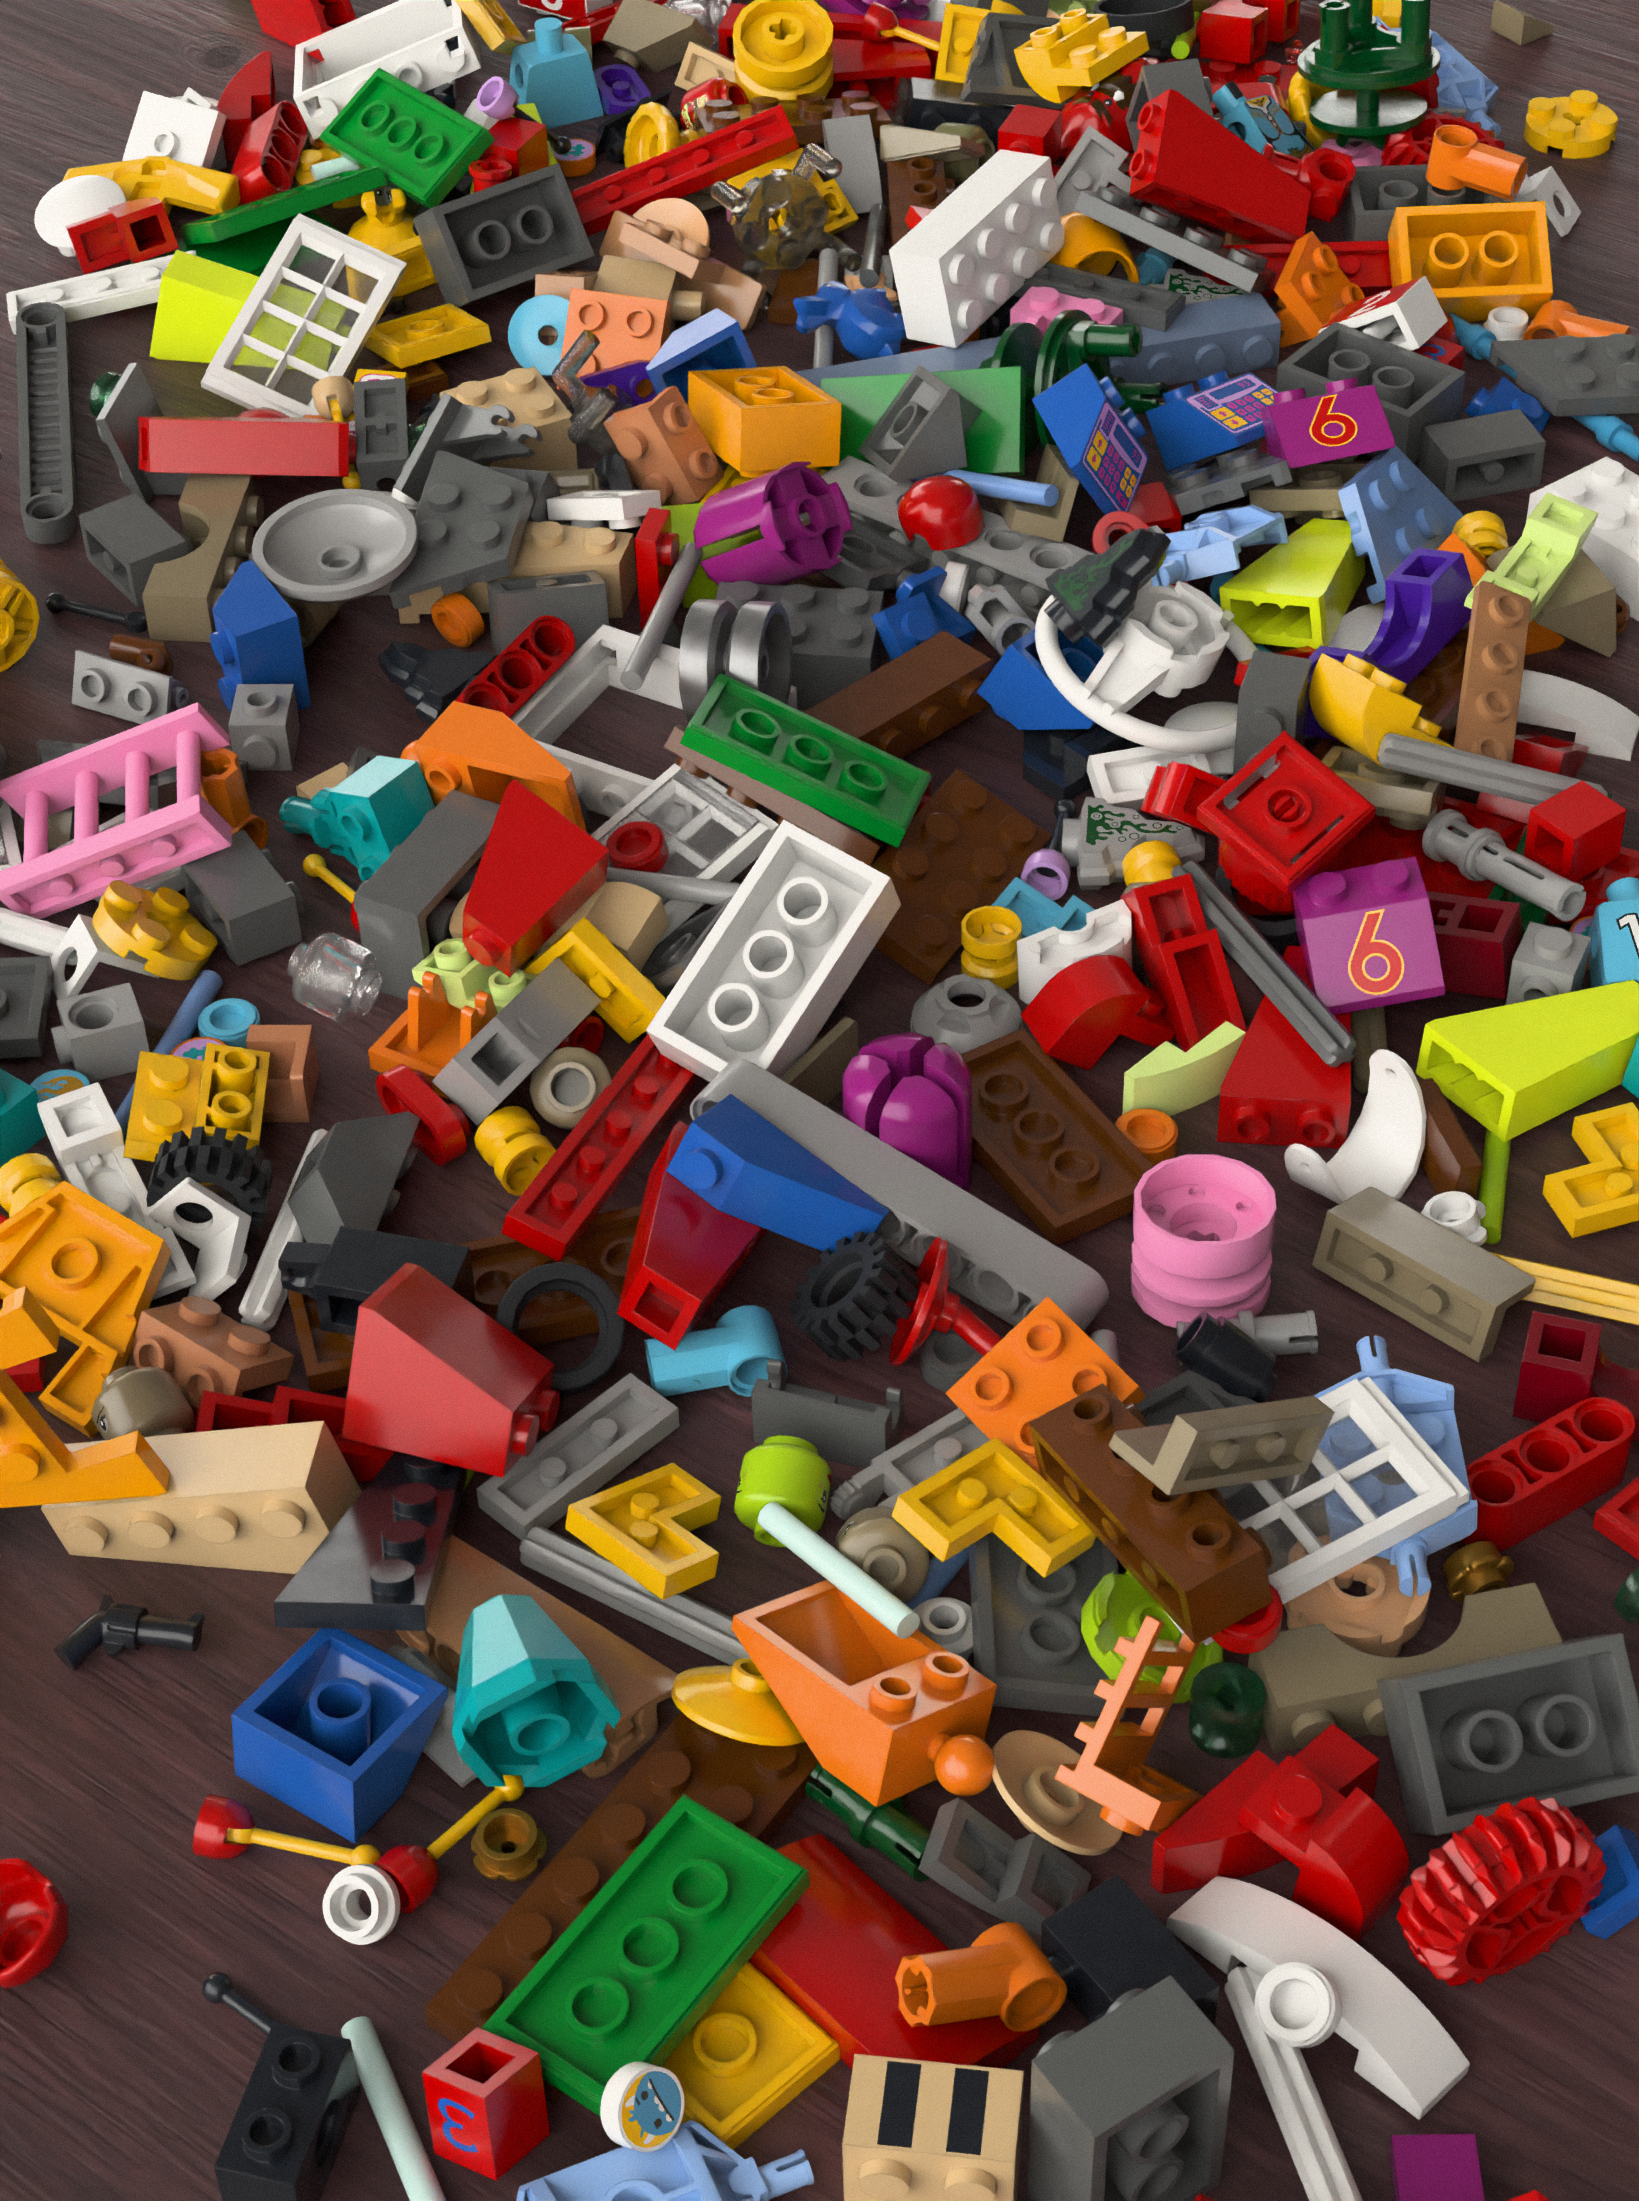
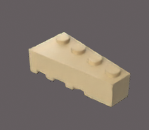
M527 521L511 575L496 580L595 570L606 582L608 618H623L637 588L633 533L613 531L605 527L585 528L560 525L554 521ZM487 582L473 583L467 588L457 591L470 600L479 613H489ZM441 586L409 595L412 606L398 609L400 624L420 623V614H431L432 605L444 595Z

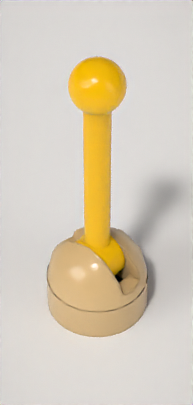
M329 376L317 381L313 385L311 392L317 412L326 419L344 422V418L348 417L354 409V392L350 380L342 376ZM349 464V477H343L342 479L343 486L346 489L361 488L359 474L355 470L354 464Z

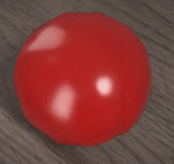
M936 475L915 482L900 499L897 507L899 522L907 538L913 541L915 534H919L925 538L930 548L936 551L961 547L976 539L985 527L980 503L974 489L967 482L951 475Z
M21 1858L0 1859V1986L7 1989L27 1984L48 1969L69 1937L68 1905L63 1895L49 1878L37 1870L30 1862Z

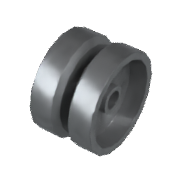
M699 599L691 605L682 631L678 664L679 691L682 708L688 723L696 713L719 673L788 704L793 667L792 637L785 608L780 603L749 601L741 607L739 612L728 600Z

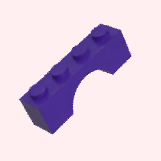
M1416 548L1385 580L1386 597L1382 621L1374 639L1366 650L1362 652L1320 646L1308 658L1312 660L1311 678L1322 653L1340 662H1344L1347 654L1350 653L1377 666L1381 671L1408 685L1442 648L1460 632L1471 618L1472 609L1465 607L1464 603L1467 595L1473 589V584L1464 554ZM1309 695L1306 735L1339 741L1327 733L1315 719Z

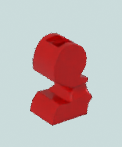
M1172 761L1171 764L1168 763L1167 768L1156 766L1139 811L1160 821H1173L1190 827L1192 830L1196 828L1215 835L1197 819V807L1227 781L1189 764Z

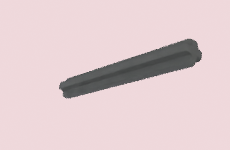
M1190 860L1183 866H1175L1171 871L1173 878L1191 873L1208 930H1217L1221 945L1328 1066L1335 1068L1343 1062L1349 1063L1355 1056L1353 1050L1357 1044L1356 1039L1197 862Z

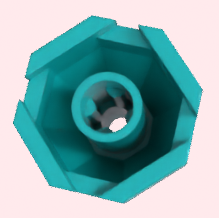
M500 1594L474 1608L463 1630L451 1731L458 1755L485 1786L506 1787L503 1775H521L525 1787H546L599 1759L607 1745L604 1735L607 1724L609 1723L615 1729L622 1714L614 1692L588 1659L530 1595Z

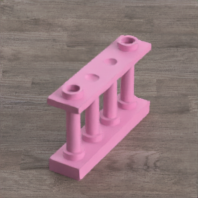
M197 702L1 780L0 797L24 819V861L21 864L0 871V901L11 911L43 919L102 896L113 880L123 881L131 885L232 846V827L201 796V750L213 751L230 745L229 735ZM177 766V803L150 813L149 776ZM125 786V823L99 833V796ZM75 806L74 843L48 853V816Z

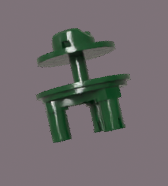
M1328 0L1319 4L1320 39L1310 44L1298 56L1297 68L1299 74L1310 82L1340 89L1319 96L1309 106V119L1312 124L1325 131L1336 133L1335 140L1338 146L1344 147L1350 142L1361 141L1383 151L1387 135L1415 127L1426 118L1427 103L1424 98L1416 93L1397 87L1425 80L1435 74L1440 67V53L1432 46V35L1430 34L1431 0H1401V32L1388 31L1377 24V18L1372 16L1373 0H1344V3L1342 0Z
M1081 310L1062 311L1053 319L1045 336L1032 323L1018 322L1010 325L999 339L994 356L981 361L978 368L1021 366L1026 370L1025 454L1033 451L1040 441L1043 449L1046 444L1057 446L1032 399L1085 363L1088 364L1099 381L1107 375L1112 380L1125 401L1123 405L1118 407L1120 411L1130 406L1135 414H1146V411L1166 404L1159 403V400L1154 398H1163L1162 394L1168 392L1165 382L1126 383L1122 377H1116L1111 374L1109 357L1134 358L1141 352L1143 337L1142 330L1138 324H1098L1097 321H1093L1087 313Z

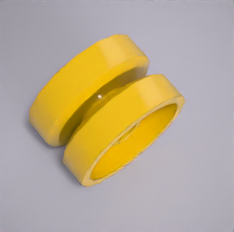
M754 0L742 9L734 23L733 30L735 83L743 89L748 103L751 104V99L762 96L778 98V102L796 101L798 95L807 93L821 94L825 99L833 85L834 74L833 24L826 10L814 0Z

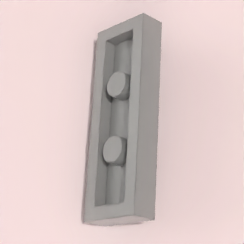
M629 1373L536 1443L531 1454L528 1457L521 1456L504 1478L493 1476L476 1489L479 1508L521 1541L527 1537L530 1530L535 1526L549 1528L567 1514L570 1504L589 1497L680 1426L678 1407Z

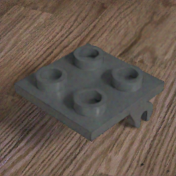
M130 363L95 421L102 442L108 445L119 467L123 484L130 489L132 494L136 493L149 505L154 494L181 495L190 473H153L139 469L138 416L164 415L139 363Z
M443 393L437 407L429 416L427 425L413 452L404 463L394 488L419 503L437 450H445L480 465L491 466L493 461L533 456L535 452L525 446L524 441L527 438H532L541 442L542 435L538 429L530 424H522L517 428L497 425V421L501 418L512 423L515 421L513 412L504 405L496 404L489 409L462 404L451 395Z

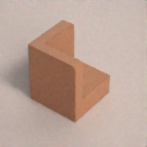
M249 1025L246 1039L247 1049L270 1052L262 1122H310L320 1071L312 1025Z

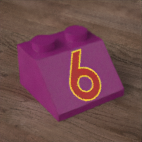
M1357 377L1325 383L1327 394L1306 398L1305 388L1273 394L1275 405L1260 408L1268 454L1286 460L1289 469L1395 447L1393 434L1375 386L1359 387Z
M1416 857L1319 873L1309 876L1293 891L1297 936L1311 988L1333 1015L1445 995V985L1429 897Z

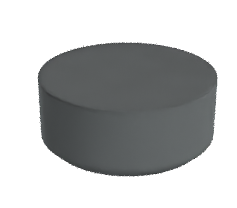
M949 1328L946 1334L935 1330L929 1334L920 1348V1371L922 1377L930 1386L947 1392L983 1357L952 1329Z

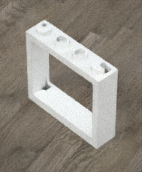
M399 0L296 45L293 99L315 140L319 138L321 133L378 68L383 69L423 93L480 69L481 58L478 32L455 0H452V5L447 7L444 0ZM458 35L459 48L450 52L445 41ZM319 49L324 61L317 64L311 63L307 53Z
M603 624L510 719L572 772L576 792L584 801L588 810L612 817L654 780L552 746L553 742L609 685L682 710L683 708L679 691L678 664L680 649L662 643L642 686L637 690H631L622 684L621 675L640 636ZM791 685L787 705L797 709V687ZM710 774L708 775L710 778H712L713 780L721 784L723 787L728 789L729 785L725 784L724 782L720 781L719 779L715 778ZM690 789V791H692V792L695 793L696 795H699L697 792H695L694 790ZM676 795L670 803L651 819L675 836L697 817L701 811ZM674 803L685 806V809L674 805ZM716 821L695 837L689 845L696 846L715 825Z

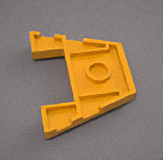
M64 1180L0 1224V1298L3 1300L15 1289L26 1286L60 1329V1335L79 1347L38 1399L47 1411L92 1439L98 1432L91 1416L95 1399L102 1391L104 1380L116 1370L125 1367L133 1347L141 1311L149 1309L172 1252L164 1239Z
M26 1286L15 1289L3 1299L2 1309L0 1310V1508L148 1497L168 1493L170 1471L138 1430L74 1452H70L4 1370L56 1352L60 1329Z

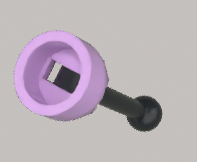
M492 77L481 87L477 95L476 105L480 111L489 117L505 120L514 116L537 122L516 107L518 95L515 89L501 77ZM546 128L547 141L553 144L554 151L559 155L567 154L571 149L570 140L566 136H556Z
M1060 799L1055 803L1053 812L1056 822L1048 849H1041L1032 853L1026 860L1021 874L1022 881L1052 901L1059 899L1065 894L1071 876L1069 862L1059 852L1062 843L1063 819L1074 818L1077 812L1075 803L1070 799Z

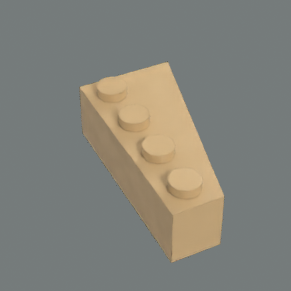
M325 1421L144 1437L170 1471L168 1493L159 1496L42 1505L41 1510L69 1555L296 1574L360 1496L362 1491ZM107 1440L64 1445L70 1452H74Z

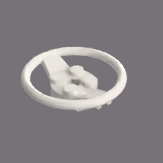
M1150 579L1137 592L1135 607L1121 622L1118 636L1106 648L1103 647V657L1086 682L1083 683L1067 664L1061 652L1058 641V627L1044 612V609L1055 600L1052 595L1049 596L1037 616L1035 625L1036 649L1049 679L1064 698L1077 710L1101 727L1118 736L1162 751L1206 754L1235 747L1237 719L1228 725L1216 729L1190 731L1158 726L1126 714L1152 691L1161 696L1172 698L1178 696L1183 688H1193L1205 683L1213 672L1225 646L1238 661L1251 659L1254 650H1259L1244 631L1233 622L1235 615L1227 609L1223 612L1221 607L1212 598L1187 583L1178 581L1176 586H1151L1152 579Z

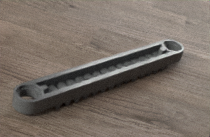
M39 302L23 307L16 316L20 512L24 531L29 540L39 544H54L70 538L76 532L78 526L72 361L69 329L64 308L56 303Z

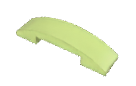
M1547 492L1528 516L1521 538L1494 572L1487 570L1467 595L1464 606L1472 609L1474 589L1484 580L1527 597L1531 601L1529 622L1532 621L1548 602L1570 569L1592 530L1598 513Z

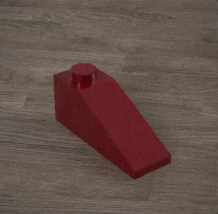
M1427 891L1445 991L1471 994L1479 997L1507 999L1512 961L1522 940L1520 903Z

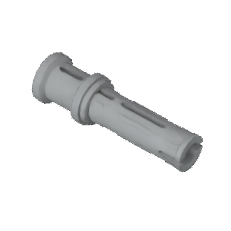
M1446 809L1436 814L1428 823L1423 833L1422 847L1423 852L1428 858L1438 862H1451L1458 866L1460 873L1469 880L1475 882L1490 880L1550 912L1562 921L1566 922L1575 918L1585 904L1586 892L1583 891L1584 887L1582 885L1572 882L1539 863L1507 848L1498 832L1489 828L1477 829L1467 823L1464 815L1456 810Z

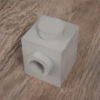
M237 684L228 728L232 751L238 755L239 760L248 761V771H292L300 734L294 684Z
M1530 921L1512 961L1506 1005L1582 990L1591 937L1569 932L1559 927L1546 926Z

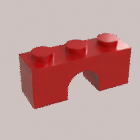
M1301 0L1219 1L1201 12V16L1197 21L1195 33L1196 41L1200 43L1199 58L1243 64L1252 63L1266 54L1267 41L1283 43L1298 33Z

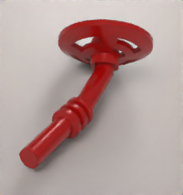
M936 1237L927 1250L916 1273L919 1279V1283L914 1285L918 1290L917 1298L906 1303L912 1310L906 1319L899 1318L896 1327L898 1330L893 1336L889 1353V1364L900 1367L914 1355L932 1330L946 1334L949 1328L952 1329L982 1357L1003 1339L970 1308L959 1303V1295L947 1291L950 1276L948 1241L942 1237Z

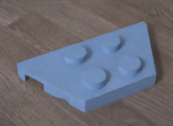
M1396 445L1394 448L1385 449L1377 453L1338 491L1344 515L1350 525L1351 539L1356 556L1364 557L1369 554L1377 583L1366 588L1372 605L1385 600L1386 578L1416 548L1436 550L1452 533L1456 522L1463 517L1462 513Z

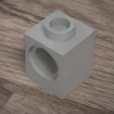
M130 982L57 1000L62 1026L51 1028V1033L60 1064L72 1062L74 1070L85 1075L90 1083L137 1071L140 1051L150 1052L144 1021Z

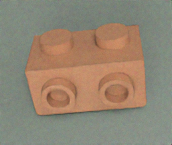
M675 385L665 388L650 402L614 413L603 423L640 490H660L661 506L682 505L699 501L724 476V472Z
M188 1296L184 1297L180 1302L141 1311L127 1366H136L138 1369L142 1367H159L168 1371L190 1404L193 1412L197 1414L203 1390L242 1397L245 1391L288 1380L295 1355L271 1342L270 1335L265 1331L253 1326L242 1325L223 1314L221 1307L214 1301L203 1297Z

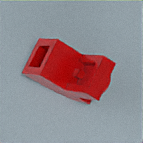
M157 197L142 198L109 207L107 212L65 226L84 275L128 259L134 264L179 249L164 205Z
M1112 955L1093 956L1067 966L1045 984L1021 1014V1017L1046 1055L1088 1071L1119 1034L1157 1048L1165 1041L1170 1042L1177 1033L1162 1011L1165 1008V1003L1161 997L1152 989L1140 983L1124 958Z
M1288 1755L1241 1806L1238 1822L1300 1869L1291 1899L1334 1926L1357 1944L1400 1896L1409 1871V1856L1406 1846L1390 1818L1360 1788L1356 1787L1346 1798L1292 1756Z

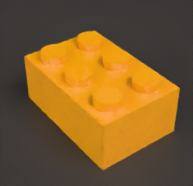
M1545 201L1396 207L1388 232L1392 288L1426 276L1442 310H1445L1448 314H1457L1467 322L1487 321L1489 312L1492 309L1507 306L1520 308L1528 314L1529 319H1533L1540 307L1550 301L1553 295Z
M774 366L688 371V407L711 450L722 458L724 463H728L738 470L741 476L756 478L792 462H811L812 464L805 467L817 473H820L821 467L839 466L842 403L788 367Z

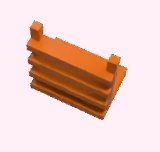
M1146 1615L1136 1638L1119 1637L1113 1651L1126 1657L1125 1663L1117 1680L1100 1679L1094 1691V1694L1107 1701L1098 1721L1080 1722L1074 1734L1075 1737L1087 1743L1078 1764H1061L1054 1778L1103 1805L1099 1816L1104 1821L1135 1836H1142L1145 1829L1158 1833L1164 1832L1204 1797V1795L1145 1764L1200 1643L1195 1645L1185 1633L1179 1644L1167 1639H1158L1165 1622L1150 1615ZM1145 1665L1168 1666L1160 1685L1152 1681L1139 1680ZM1125 1708H1149L1141 1726L1133 1722H1119Z

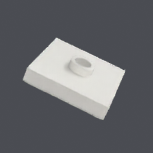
M143 91L122 161L141 159L147 156H169L173 160L211 169L227 116L216 110Z

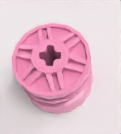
M1186 1154L1162 1161L1143 1174L1134 1190V1241L1131 1251L1130 1279L1132 1296L1144 1313L1165 1326L1176 1328L1177 1321H1184V1323L1192 1322L1202 1312H1207L1215 1319L1224 1316L1226 1319L1237 1318V1311L1251 1310L1253 1317L1262 1312L1270 1296V1272L1273 1263L1271 1247L1274 1243L1277 1212L1275 1190L1263 1174L1242 1161L1215 1154Z

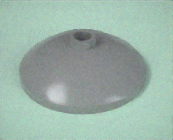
M363 489L327 490L294 500L268 517L254 537L252 556L256 566L279 593L310 603H340L370 595L394 581L409 566L416 554L419 543L418 531L411 512L402 503L388 495Z

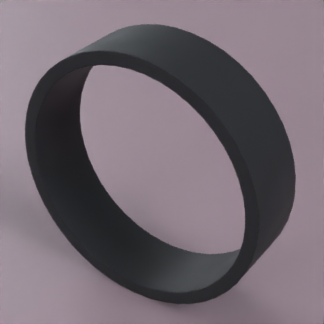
M1100 0L1094 5V14L1107 15L1109 28L1122 26L1125 27L1126 32H1146L1148 42L1180 35L1189 31L1194 26L1193 0Z

